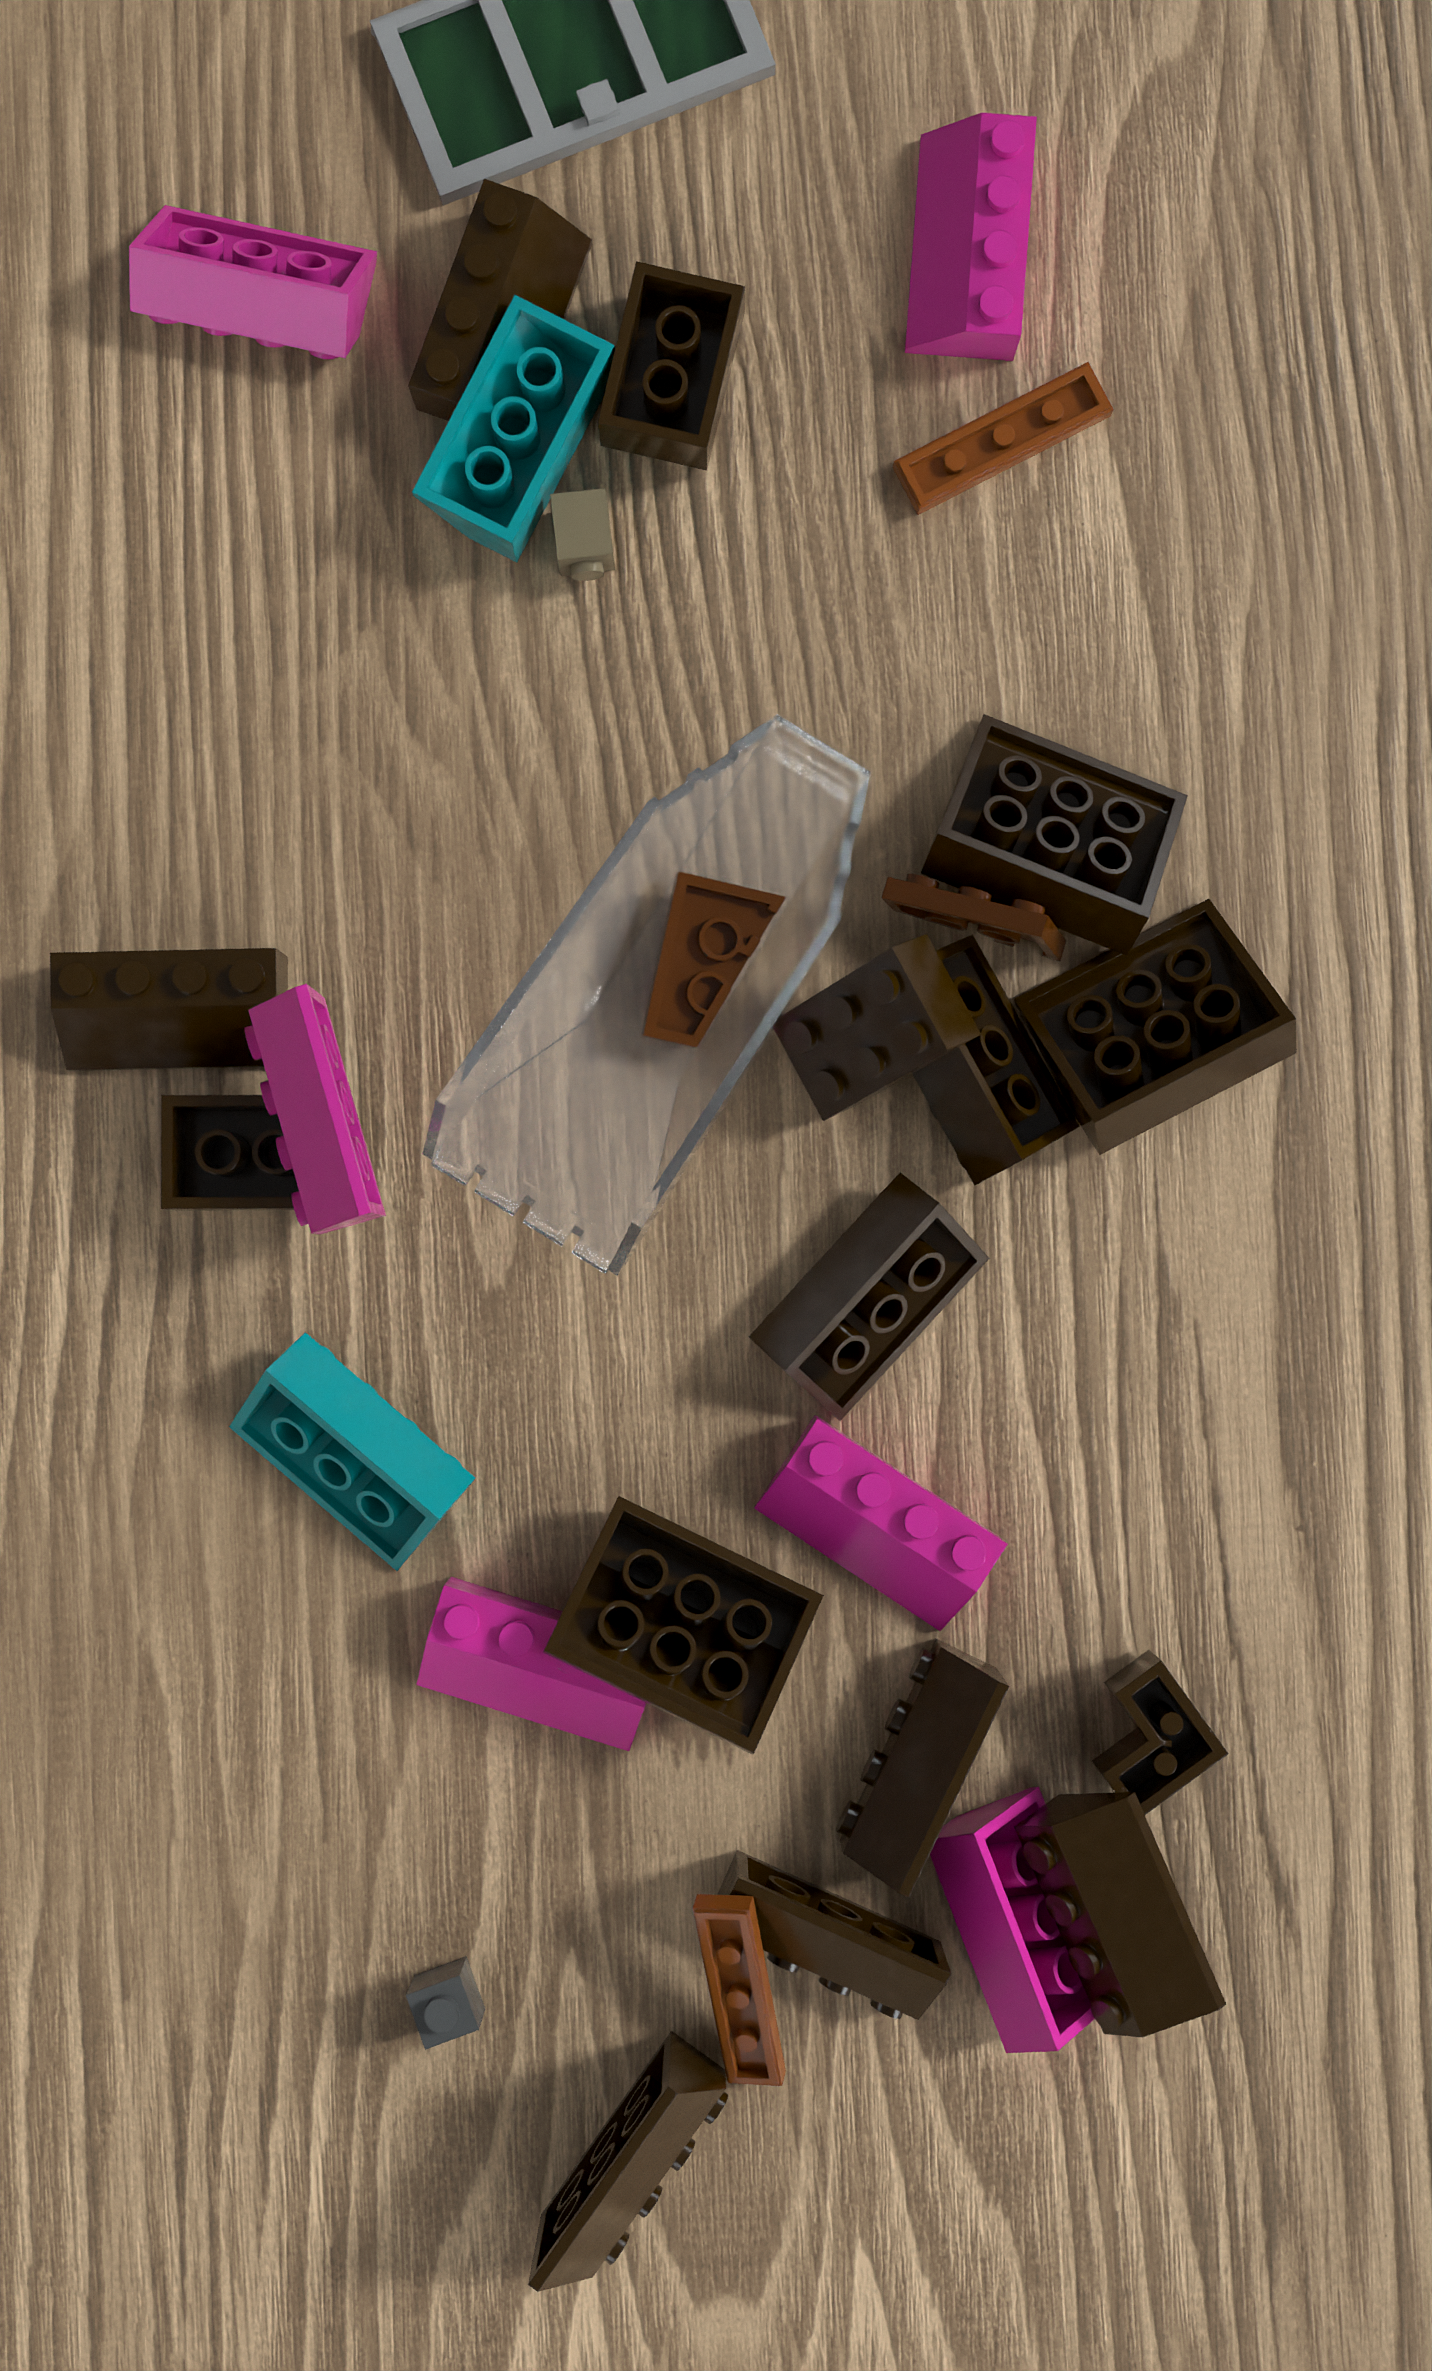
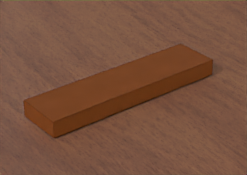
M1089 362L895 460L892 468L917 515L1111 417L1114 409Z
M697 1894L693 1905V1913L727 2082L782 2086L786 2068L753 1896Z

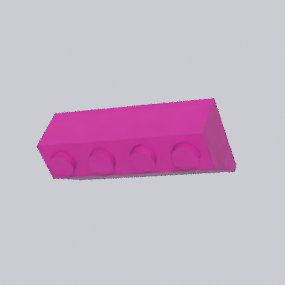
M981 112L921 134L905 353L1005 361L1014 360L1022 333L1036 116Z
M164 205L129 246L130 311L149 315V318L157 323L175 324L181 322L200 326L205 332L212 335L227 336L236 334L254 338L259 344L266 347L291 346L309 350L311 355L321 359L346 358L360 336L377 263V251Z
M304 984L249 1009L253 1025L245 1027L246 1040L253 1059L263 1060L268 1081L260 1083L261 1093L269 1115L278 1114L284 1136L276 1138V1146L284 1169L286 1171L293 1169L299 1191L292 1193L291 1197L299 1224L301 1226L309 1224L311 1234L321 1235L386 1216L325 998L309 985Z
M816 1415L813 1416L754 1506V1509L939 1631L948 1624L978 1591L1008 1545L998 1535Z
M450 1577L444 1584L426 1640L417 1680L418 1686L626 1751H630L646 1704L607 1683L543 1653L563 1611L454 1577Z
M1039 1787L1028 1788L955 1817L942 1827L930 1853L1006 2053L1059 2051L1095 2019L1091 2011V2003L1078 1973L1069 1961L1068 1950L1055 1920L1047 1910L1046 1899L1033 1869L1024 1857L1023 1846L1014 1828L1015 1825L1045 1805Z

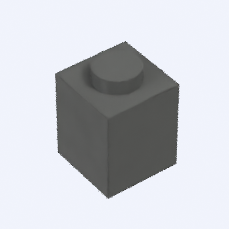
M467 1956L414 1975L406 1993V1998L425 2050L475 2032L480 2028L485 2006Z

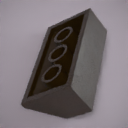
M484 179L408 384L416 410L447 421L450 420L514 295L565 320L589 255L592 239L536 196Z
M972 934L936 950L981 1035L913 1073V1076L928 1101L932 1114L939 1121L952 1144L960 1164L967 1171L975 1186L1024 1160L1077 1129L1080 1125Z
M277 948L50 953L51 1012L66 1070L264 1067L262 1059L254 1060L246 1040L245 1027L253 1025L249 1009L288 991V957Z
M900 1172L809 1272L803 1276L774 1310L767 1315L762 1323L750 1334L749 1338L831 1414L841 1421L990 1258L938 1201Z
M935 1639L930 1651L922 1648L917 1655L909 1674V1679L915 1681L906 1702L897 1699L885 1724V1730L891 1732L882 1752L874 1749L870 1754L860 1778L862 1782L867 1784L858 1803L851 1800L847 1803L836 1828V1832L842 1834L840 1843L843 1854L892 1889L908 1898L1010 1687L996 1667L938 1639Z
M1135 1792L1059 1794L1014 1826L1023 1846L1024 1857L1033 1869L1046 1899L1047 1910L1056 1922L1068 1950L1069 1961L1078 1973L1091 2003L1092 2014L1101 2026L1104 2034L1145 2037L1218 2011L1226 2005Z
M739 1850L736 1851L717 1895L753 1896L763 1951L768 1952L767 1958L773 1964L790 1972H798L801 1967L820 1976L819 1982L823 1986L838 1994L849 1996L852 1990L871 1999L870 2004L873 2008L895 2019H901L902 2015L906 2014L919 2020L947 1985L952 1973L941 1941Z

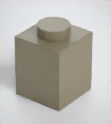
M606 488L550 494L557 560L561 576L571 575V578L576 581H590L603 577L604 571L615 570Z

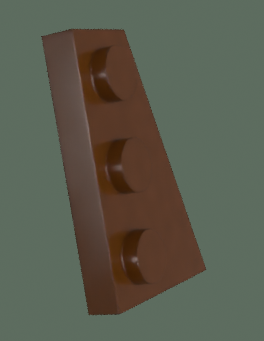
M678 871L674 879L641 1037L697 1048L731 992L734 982L748 959L751 958L761 941L763 933L774 915L777 914L786 897Z
M907 874L906 881L892 877L887 878L881 898L896 912L959 931H966L969 923L978 925L977 932L994 939V942L1013 947L1014 944L1020 942V938L1037 943L1043 950V957L1061 961L1066 939L1049 916L1044 914L1045 908L1041 905L1021 899H1013L1011 906L991 902L992 895L966 886H960L958 893L938 889L939 882L917 874Z

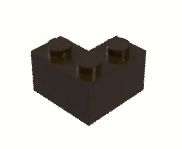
M1147 1650L1104 1682L1134 1723L1136 1729L1093 1759L1092 1762L1115 1793L1135 1792L1144 1815L1229 1754L1164 1663L1150 1650Z

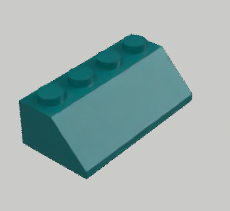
M514 295L412 491L413 496L469 539L517 563L551 499L550 494L554 493L604 397L615 345Z
M306 1332L265 1370L229 1426L237 1435L396 1571L401 1568L475 1480V1477L462 1467L455 1457L441 1449L420 1431L412 1420L405 1418L379 1396L370 1384L358 1378L337 1360L328 1348L320 1345Z

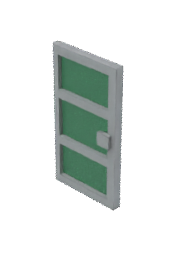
M421 0L370 20L371 34L376 38L443 206L479 192L484 179L500 184L775 75L776 70L775 61L750 0Z

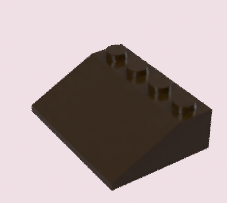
M983 714L929 849L921 874L956 888L966 886L982 890L992 895L991 902L1011 906L1013 899H1021L1036 903L1045 908L1044 914L1049 916L1058 929L1127 956L1150 917L1188 795Z
M1210 899L1139 934L1127 956L1110 949L1014 999L1021 1017L1072 1113L1099 1155L1297 1053L1295 1016Z
M618 1496L543 1653L753 1755L824 1595Z
M673 2031L666 2037L542 2212L528 2285L537 2292L593 2278L604 2261L610 2265L613 2264L627 2244L630 2234L626 2230L636 2215L639 2214L645 2218L658 2201L663 2189L659 2183L670 2167L678 2171L687 2161L696 2143L692 2139L694 2133L703 2121L708 2124L713 2123L724 2108L728 2099V2094L724 2092L726 2090L725 2069Z

